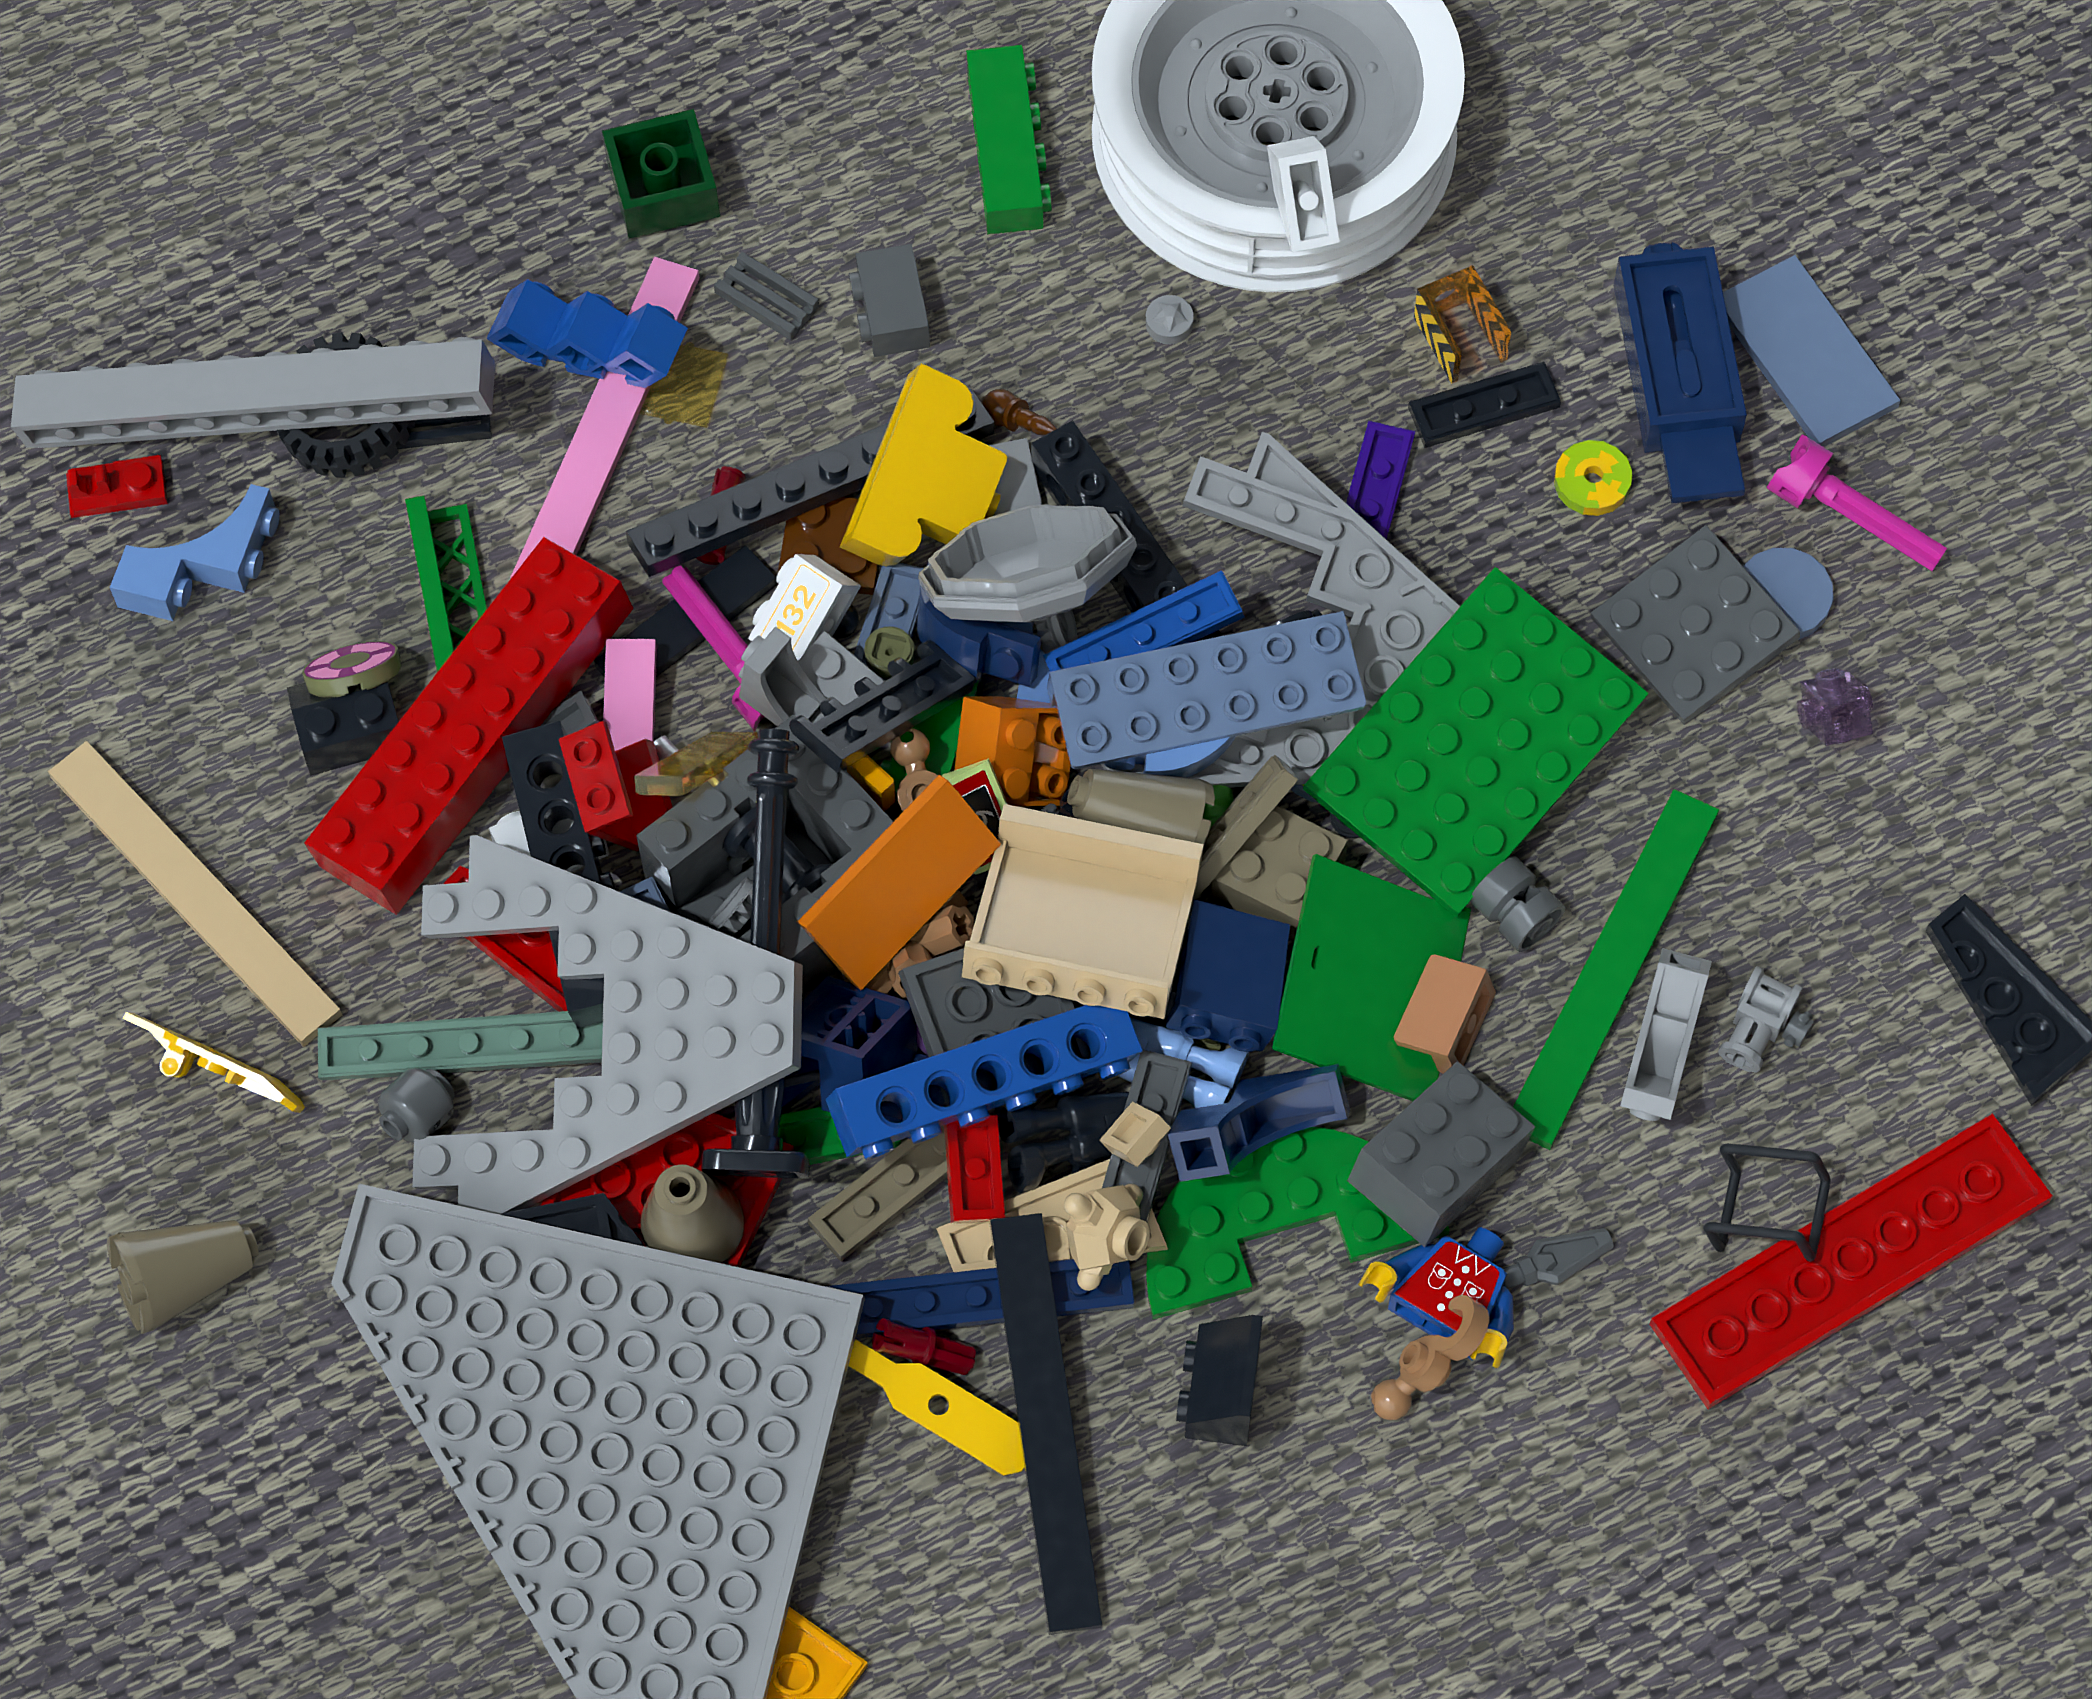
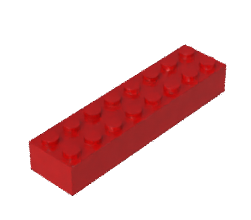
M543 537L304 842L319 867L397 915L509 771L502 737L541 726L551 711L560 705L604 648L606 639H611L634 609L621 581Z

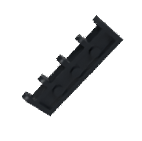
M926 640L919 644L917 648L918 655L922 659L911 666L904 659L898 657L888 663V672L892 678L877 685L871 679L864 677L854 684V690L858 698L843 705L836 698L830 697L820 704L824 718L813 724L806 717L799 715L790 721L789 727L795 737L836 773H839L971 693L976 678L931 640Z

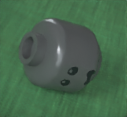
M420 1068L406 1070L384 1089L378 1098V1106L382 1115L379 1118L381 1127L392 1139L397 1141L404 1139L413 1144L414 1139L421 1140L427 1136H433L454 1114L452 1100L455 1098L452 1086L436 1070H423Z

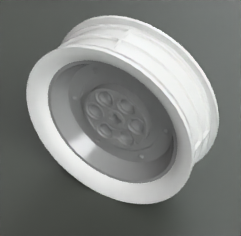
M1112 0L1099 26L1093 51L1092 88L1095 104L1092 120V145L1096 169L1103 189L1113 208L1126 226L1160 257L1190 274L1223 286L1248 291L1297 292L1340 283L1382 264L1403 249L1422 230L1444 197L1451 179L1456 158L1457 123L1463 102L1465 81L1463 52L1451 14L1442 0ZM1277 62H1287V63H1290V64H1289V65H1279V64H1276V63H1277ZM1242 76L1247 79L1235 80L1232 77ZM1315 87H1323V88H1326L1327 90L1318 91V90H1315V89H1313V88H1315ZM1235 116L1240 119L1228 120L1225 117ZM1309 127H1317V128H1319V129H1321V130H1319V131H1310V130H1307L1306 128H1309ZM1314 136L1326 149L1340 243L1292 252L1274 194L1267 146L1262 143L1273 142L1277 144Z

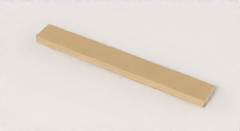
M87 741L48 771L51 779L303 1047L318 1036V1028H327L342 1016L340 1008Z

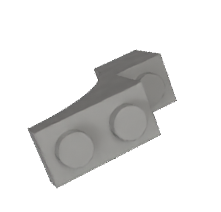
M776 626L765 639L760 635L755 637L741 657V660L745 663L738 675L742 679L739 698L777 726L793 714L796 717L802 715L813 724L824 718L820 704L826 698L815 687L799 665L792 649L791 637Z
M1662 948L1620 1105L1621 1107L1629 1108L1630 1113L1638 1118L1657 1121L1662 1117L1671 1120L1712 961Z

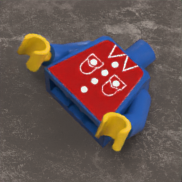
M1478 1227L1466 1247L1452 1238L1444 1236L1436 1245L1430 1243L1426 1247L1419 1245L1394 1256L1385 1263L1373 1262L1369 1265L1358 1285L1363 1287L1365 1284H1373L1378 1287L1379 1292L1375 1300L1379 1303L1384 1302L1391 1289H1394L1390 1294L1388 1310L1429 1335L1450 1337L1459 1329L1463 1318L1448 1309L1449 1302L1454 1297L1460 1295L1469 1296L1484 1305L1489 1314L1488 1329L1481 1344L1467 1358L1475 1360L1477 1354L1486 1353L1494 1358L1492 1367H1500L1507 1342L1514 1330L1513 1295L1504 1286L1507 1273L1492 1263L1504 1245L1503 1241L1496 1234L1485 1228Z

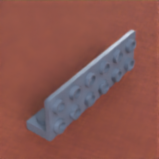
M1344 611L1056 670L1049 673L1047 684L1051 707L1057 706L1070 766L1073 769L1362 710L1366 705Z

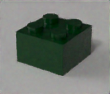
M694 109L602 130L606 159L628 239L720 217L717 188Z

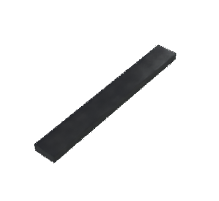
M1042 1213L990 1219V1231L1048 1634L1054 1635L1101 1628L1102 1620Z

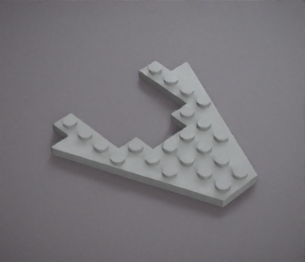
M1262 432L1247 473L1200 456L1187 490L1183 507L1321 556L1306 601L1335 612L1344 611V615L1352 617L1348 631L1366 705L1362 710L1237 735L1229 748L1214 763L1197 774L1187 777L1202 779L1211 785H1222L1229 788L1246 787L1271 756L1274 755L1291 768L1298 779L1294 785L1305 784L1460 607L1270 434ZM1139 764L1136 773H1143L1144 765Z
M478 835L470 836L468 882L423 885L421 935L429 939L559 930L558 977L562 979L604 978L602 1076L555 1078L552 1130L427 1136L421 1140L414 1139L412 1188L419 1190L458 1189L459 1206L499 1215L526 1209L801 1068L803 965Z

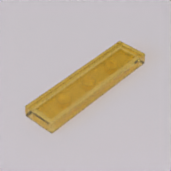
M710 732L634 776L636 793H639V795L682 796L723 772L724 767L748 750V744L752 740L758 739V733Z

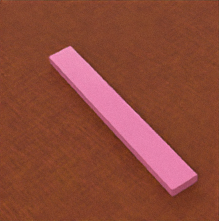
M654 256L628 315L649 303L652 306H660L667 309L674 315L675 320L680 323L699 281V270ZM607 372L604 379H599L510 578H512L543 537L577 556L652 385L647 388L628 385L625 380L626 375Z

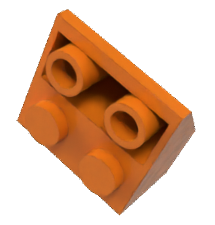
M1002 696L963 697L954 770L989 758L1008 805L1046 806L1048 804H1055L1060 806V800L1068 789L1070 761L1057 706L1051 707V703Z

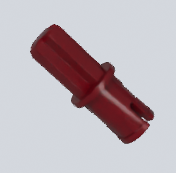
M882 1318L876 1328L884 1331V1336L877 1333L873 1334L872 1348L874 1351L886 1352L910 1359L913 1363H921L925 1366L930 1365L961 1375H966L970 1369H973L975 1364L976 1350L972 1345L938 1336L933 1328L925 1327L922 1330H918Z

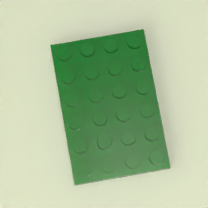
M1494 567L1304 784L1303 790L1457 918L1474 897L1472 893L1479 883L1494 868L1509 858L1646 699L1649 693L1498 568Z

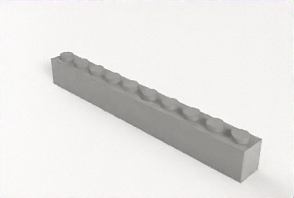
M459 337L452 340V342L441 343L411 341L402 346L390 347L368 344L351 350L335 351L328 348H318L311 353L286 354L283 352H270L262 357L249 358L227 355L220 357L218 360L195 362L189 359H178L173 361L172 364L148 365L145 363H131L126 367L108 369L87 366L81 368L80 371L70 372L39 370L34 374L18 375L15 378L11 428L26 448H51L276 431L282 429L488 415L493 412L495 361L482 339L475 340L469 337Z

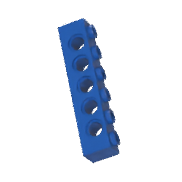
M1085 1005L836 1088L825 1100L846 1157L863 1153L865 1160H869L893 1151L895 1148L892 1142L910 1136L913 1144L920 1143L942 1134L940 1127L942 1125L958 1120L961 1128L967 1127L989 1118V1109L1006 1104L1008 1112L1035 1103L1037 1101L1036 1093L1053 1088L1054 1094L1057 1096L1082 1087L1084 1085L1082 1078L1098 1072L1102 1080L1125 1073L1131 1069L1129 1062L1142 1052V1048L1128 1011L1099 1005ZM1071 1038H1080L1087 1043L1090 1049L1089 1059L1079 1058L1073 1053L1070 1045ZM1025 1053L1034 1054L1042 1061L1044 1067L1043 1075H1035L1026 1069L1023 1062ZM977 1069H985L994 1075L997 1082L995 1091L985 1090L978 1084L976 1079ZM929 1085H938L946 1090L950 1099L948 1107L937 1106L931 1101L928 1094ZM882 1101H891L900 1108L902 1113L901 1123H892L883 1117L880 1110Z

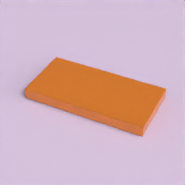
M938 775L797 922L854 986L862 990L989 858L1001 843L947 779Z

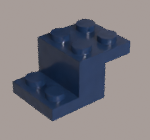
M827 976L802 1001L801 1056L819 1061L821 1105L823 1111L830 1112L825 1099L836 1088L929 1058V1056L918 1053L916 1021L910 1004L906 1000L865 987L860 990L852 983ZM929 1085L928 1094L931 1101L941 1107L945 1100L940 1086ZM882 1101L880 1110L883 1117L889 1122L901 1123L902 1113L900 1108L891 1101Z

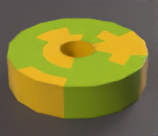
M1587 440L1573 444L1562 453L1556 464L1554 486L1558 497L1568 508L1580 514L1599 516L1613 512L1624 503L1631 489L1632 469L1627 457L1617 447L1604 441ZM1595 473L1602 480L1591 483L1585 478V475Z

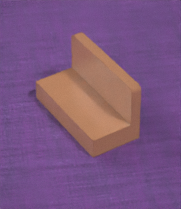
M1431 955L1394 1034L1396 1044L1431 1055L1437 1070L1443 1074L1457 1061L1464 1066L1496 994L1487 969L1439 955Z

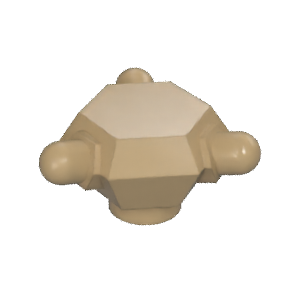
M1127 1184L1125 1186L1095 1189L1083 1194L1072 1193L1065 1199L1064 1208L1071 1215L1066 1224L1070 1253L1080 1269L1077 1282L1082 1289L1087 1291L1096 1289L1103 1275L1109 1274L1114 1263L1136 1260L1145 1251L1149 1241L1150 1229L1148 1223L1140 1219L1139 1205L1143 1199V1192L1138 1185Z

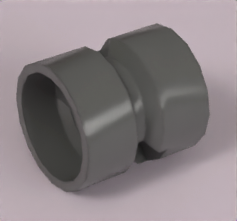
M1514 856L1499 864L1479 883L1472 893L1474 897L1470 902L1488 921H1499V932L1517 951L1523 952L1554 928L1563 916L1566 907L1547 887L1536 888L1537 877Z

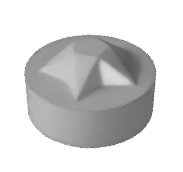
M1164 295L1156 298L1150 303L1146 311L1147 332L1154 340L1163 344L1182 342L1190 335L1193 329V310L1190 304L1183 298L1175 295Z

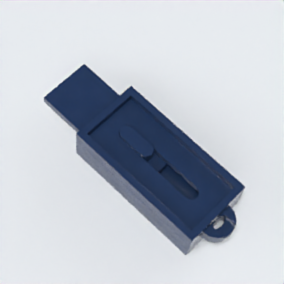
M1673 242L1671 244L1658 243L1651 246L1648 245L1642 254L1620 256L1613 286L1644 453L1662 451L1671 504L1744 496L1745 487L1736 443H1740L1747 413L1714 246L1683 250L1678 244Z

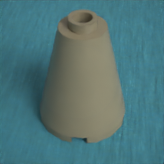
M1088 769L1083 777L1077 775L1074 778L1068 792L1067 801L1068 804L1073 805V815L1078 819L1204 844L1211 824L1210 820L1202 818L1205 803L1214 806L1215 795L1213 785L1202 779Z
M675 1165L666 1169L658 1177L642 1211L641 1233L646 1247L722 1263L735 1254L744 1235V1213L737 1195L725 1182L694 1167Z
M236 1220L119 1232L107 1237V1250L111 1269L118 1267L121 1284L117 1285L119 1294L133 1326L137 1331L141 1330V1334L155 1330L253 1268L252 1258L259 1255L250 1227L241 1228Z

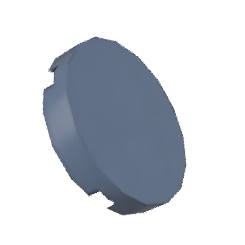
M1771 548L1755 554L1743 565L1746 571L1799 629V639L1812 635L1825 623L1833 602V585L1825 567L1810 554L1794 548Z

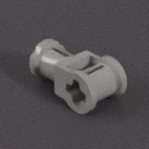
M1756 966L1738 1003V1009L1733 1021L1736 1027L1729 1041L1721 1044L1718 1050L1719 1055L1727 1063L1746 1072H1759L1763 1065L1761 1056L1769 1040L1775 1043L1781 1029L1785 1028L1799 1000L1803 987L1798 984L1790 987L1764 975V969ZM1753 1035L1750 1043H1746L1749 1036Z

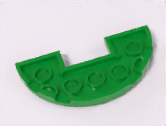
M1309 1127L1283 1136L1258 1148L1243 1158L1230 1174L1179 1181L1164 1202L1156 1219L1168 1250L1148 1252L1146 1285L1152 1319L1155 1320L1252 1292V1284L1238 1244L1334 1216L1350 1263L1419 1244L1417 1240L1347 1181L1361 1149L1369 1141L1333 1129ZM1447 1226L1436 1238L1449 1235V1227Z

